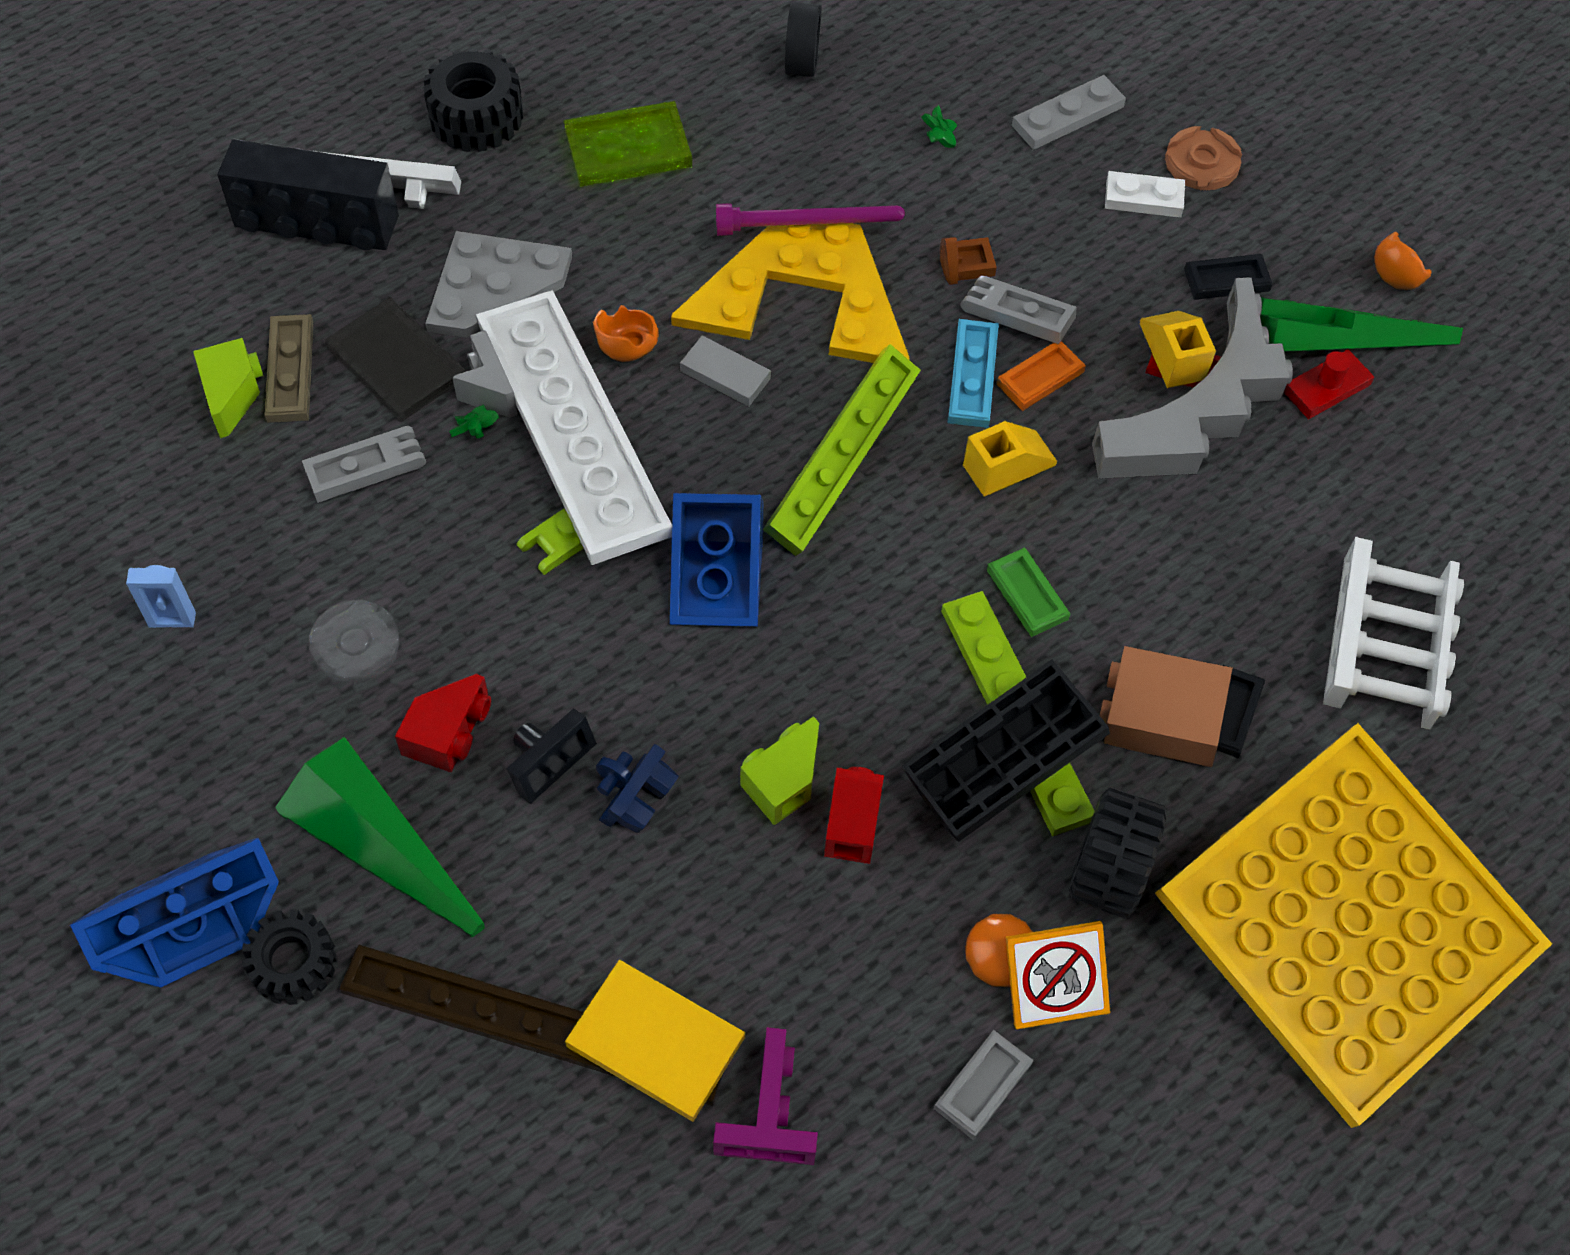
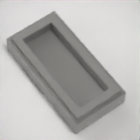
M703 335L680 362L681 372L747 406L752 404L771 379V370Z
M993 1030L937 1101L934 1110L974 1140L1032 1065L1033 1059Z

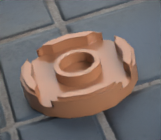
M1194 126L1179 131L1170 139L1165 155L1166 166L1175 179L1185 180V186L1198 190H1217L1228 186L1238 176L1242 163L1241 148L1231 136L1215 128H1211L1210 131L1200 130L1201 126Z

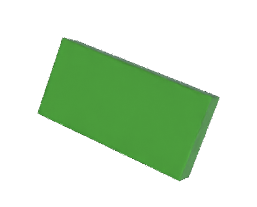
M1025 547L988 564L987 572L1031 637L1069 620L1070 612Z

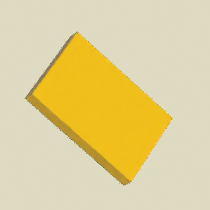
M619 959L565 1040V1044L569 1049L694 1122L744 1041L745 1032Z

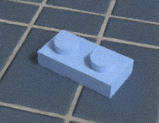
M150 565L146 568L128 569L126 585L149 628L194 627L196 611L175 568Z

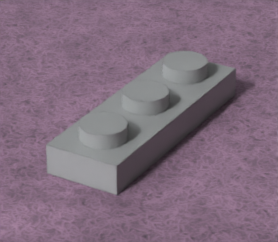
M1102 75L1014 116L1012 127L1034 150L1124 108L1126 97L1105 75Z

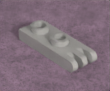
M987 276L978 277L974 284L975 286L971 287L967 294L968 296H965L960 304L961 308L967 313L1056 344L1061 342L1076 319L1077 308L1076 306Z
M404 426L302 460L317 503L419 469L426 464L424 454L420 452L421 447L418 440L415 439L413 428Z

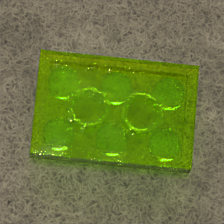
M675 101L563 120L564 131L579 187L692 167V154Z

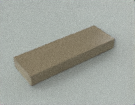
M311 314L270 316L264 415L267 423L309 420L314 323Z

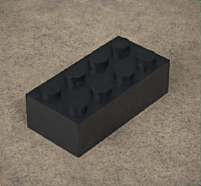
M232 139L217 174L234 227L241 228L247 232L263 231L276 233L285 238L302 237L314 239L323 244L340 243L353 245L362 250L378 249L386 251L399 217L387 162Z

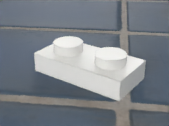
M1109 171L1106 180L1105 209L1182 217L1185 180Z

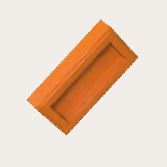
M1061 341L1059 344H1050L997 378L996 385L1024 411L1084 373L1086 365Z

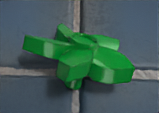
M939 105L933 109L932 116L927 113L921 116L923 121L932 128L927 132L931 142L939 141L944 147L948 148L956 146L953 131L957 124L951 119H943Z
M483 404L474 408L465 416H455L458 426L449 432L454 437L469 430L471 436L475 435L478 439L484 436L481 430L482 427L486 428L492 425L499 417L496 411L486 410Z

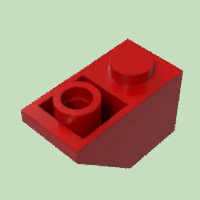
M474 674L415 697L395 735L401 755L452 772L457 760H464L470 751L473 741L471 732L476 722H483L490 710L492 698L488 695L485 677Z
M864 767L836 769L824 857L871 863L884 775L874 774L873 771Z

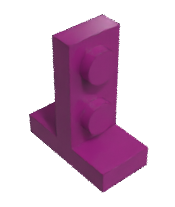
M766 1028L757 1125L748 1126L716 1122L713 1141L714 1155L814 1165L818 1132L777 1128V1126H788L790 1096L781 1095L782 1076L792 1077L795 1047L785 1046L787 1029Z

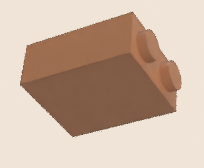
M1124 646L1121 663L1112 661L1107 688L1115 689L1112 701L1103 699L1100 717L1109 726L1110 734L1105 737L1104 743L1133 751L1212 767L1218 746L1233 668Z

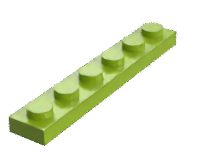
M891 344L881 351L763 528L767 534L795 556L804 551L921 371Z
M983 591L942 605L941 612L987 705L1026 678ZM1070 763L1030 791L1052 837L1091 822L1094 809Z

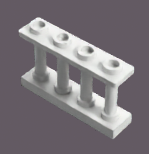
M1355 537L1344 559L1323 704L1341 708L1348 695H1356L1357 692L1423 707L1421 728L1430 730L1439 716H1446L1451 702V691L1445 690L1446 679L1450 678L1456 660V654L1450 652V644L1456 638L1460 624V616L1454 615L1455 605L1459 603L1464 588V580L1458 578L1460 563L1450 561L1440 578L1377 564L1376 559L1370 558L1373 541ZM1372 581L1436 595L1435 614L1374 601L1371 595L1365 594L1367 584L1370 585ZM1367 617L1432 632L1430 652L1367 637L1366 632L1360 631L1361 621H1365ZM1362 654L1428 669L1426 689L1362 675L1361 669L1355 668L1356 657L1360 658Z

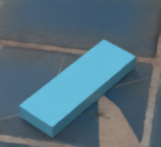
M959 319L948 414V423L989 428L999 323Z

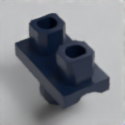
M654 744L648 753L641 757L632 772L627 768L633 761V757L627 752H621L616 761L606 757L600 759L596 765V770L603 780L598 785L597 790L601 794L609 796L614 787L620 789L599 818V821L609 827L618 822L636 833L644 829L653 816L655 809L636 796L641 787L644 786L662 799L679 777L661 760L666 751Z

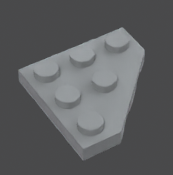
M456 231L425 323L427 332L467 338L480 331L476 314L551 290L555 292L563 288L572 260V249Z

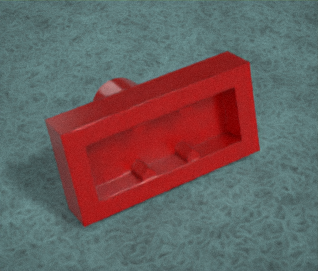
M1349 349L1344 352L1334 351L1327 355L1325 362L1292 379L1291 383L1286 385L1284 393L1307 419H1310L1370 386L1374 376Z

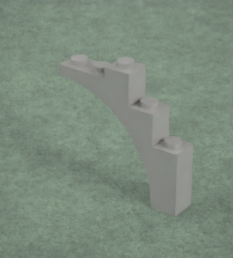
M1235 278L1226 302L1229 325L1226 350L1207 377L1187 394L1159 409L1130 418L1099 421L1092 442L1098 478L1197 474L1203 458H1207L1209 454L1208 438L1239 437L1245 421L1250 420L1251 402L1280 401L1286 385L1292 381V363L1289 359L1285 358L1282 343L1269 344L1267 327H1262L1260 319L1262 310L1260 294H1255L1252 278Z

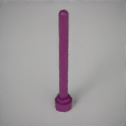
M732 203L716 204L717 236H732L733 231H741V227L901 221L905 216V210L898 205L740 211V207H732Z

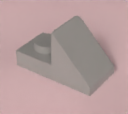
M486 330L470 335L473 352L468 353L467 357L471 370L453 377L457 400L476 407L484 404L486 410H493L497 414L507 417L518 415L514 391Z

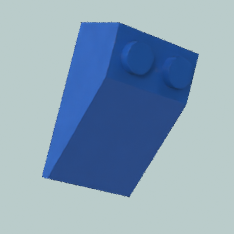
M673 493L670 625L758 627L764 500L761 495Z

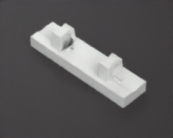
M335 154L387 162L393 188L405 189L404 200L410 208L423 209L427 191L459 195L461 179L454 166Z

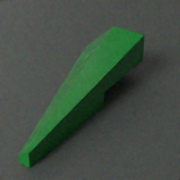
M1261 297L1262 310L1260 319L1262 327H1267L1269 344L1282 343L1284 351L1460 344L1463 328L1458 326L1427 323L1413 319L1391 318L1381 314Z
M345 737L304 763L275 807L280 816L286 820H291L305 829L311 836L319 841H324L340 851L346 858L403 894L406 893L425 905L428 910L437 916H442L455 924L473 938L485 929L482 919Z

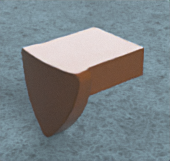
M956 237L941 239L940 262L949 285L958 284L960 280L976 279L979 276H995L997 267L988 237L957 241Z

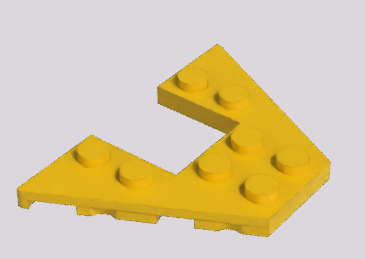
M860 224L767 226L672 313L671 316L672 326L750 340L767 279L843 293L829 345V355L874 363L881 351L891 344L910 360Z

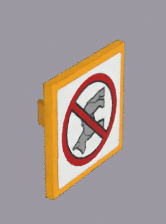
M1101 921L1006 937L1013 1019L1016 1030L1110 1014L1104 931Z

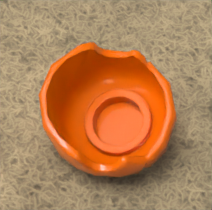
M1393 232L1382 240L1376 248L1374 256L1376 270L1382 280L1395 289H1415L1431 276V270H1426L1416 252L1400 241L1397 232Z
M621 305L618 311L611 316L607 315L604 310H600L593 321L594 331L601 351L615 361L629 362L637 360L651 352L657 344L659 332L655 319L643 310H628L624 305Z
M991 914L977 922L971 929L965 946L966 960L974 975L992 987H1010L1006 937L1033 932L1028 924L1011 914Z

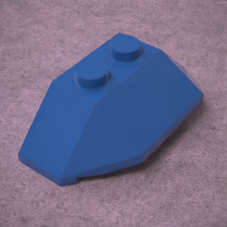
M254 838L209 853L122 893L72 922L70 926L92 970L103 973L107 972L126 979L163 987L241 950L243 943L250 944L251 942L247 934L251 928L257 932L259 931L260 925L258 921L265 917L279 880L259 838Z

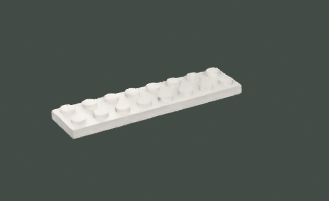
M553 290L476 314L479 328L481 331L486 330L514 391L515 402L591 565L672 537L673 526Z

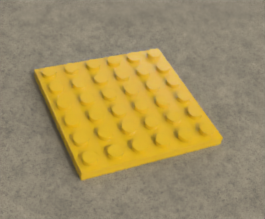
M1359 723L1346 731L1155 892L1156 896L1351 1128L1360 1126L1552 945L1550 940Z

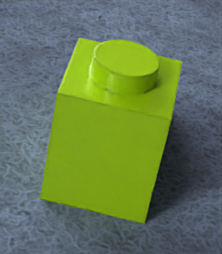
M243 338L193 351L210 413L220 438L230 435L260 394L256 378L264 376L257 353L248 354Z

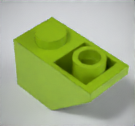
M814 716L802 725L795 723L789 726L780 735L779 741L766 750L759 748L746 757L740 768V786L773 825L779 823L811 799L819 733V722Z

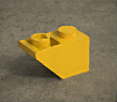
M1182 311L1141 318L1139 324L1167 388L1199 382L1207 377L1216 349L1202 318Z
M1007 421L968 436L963 462L964 468L984 497L1052 468L1057 464L1056 458L1036 430Z

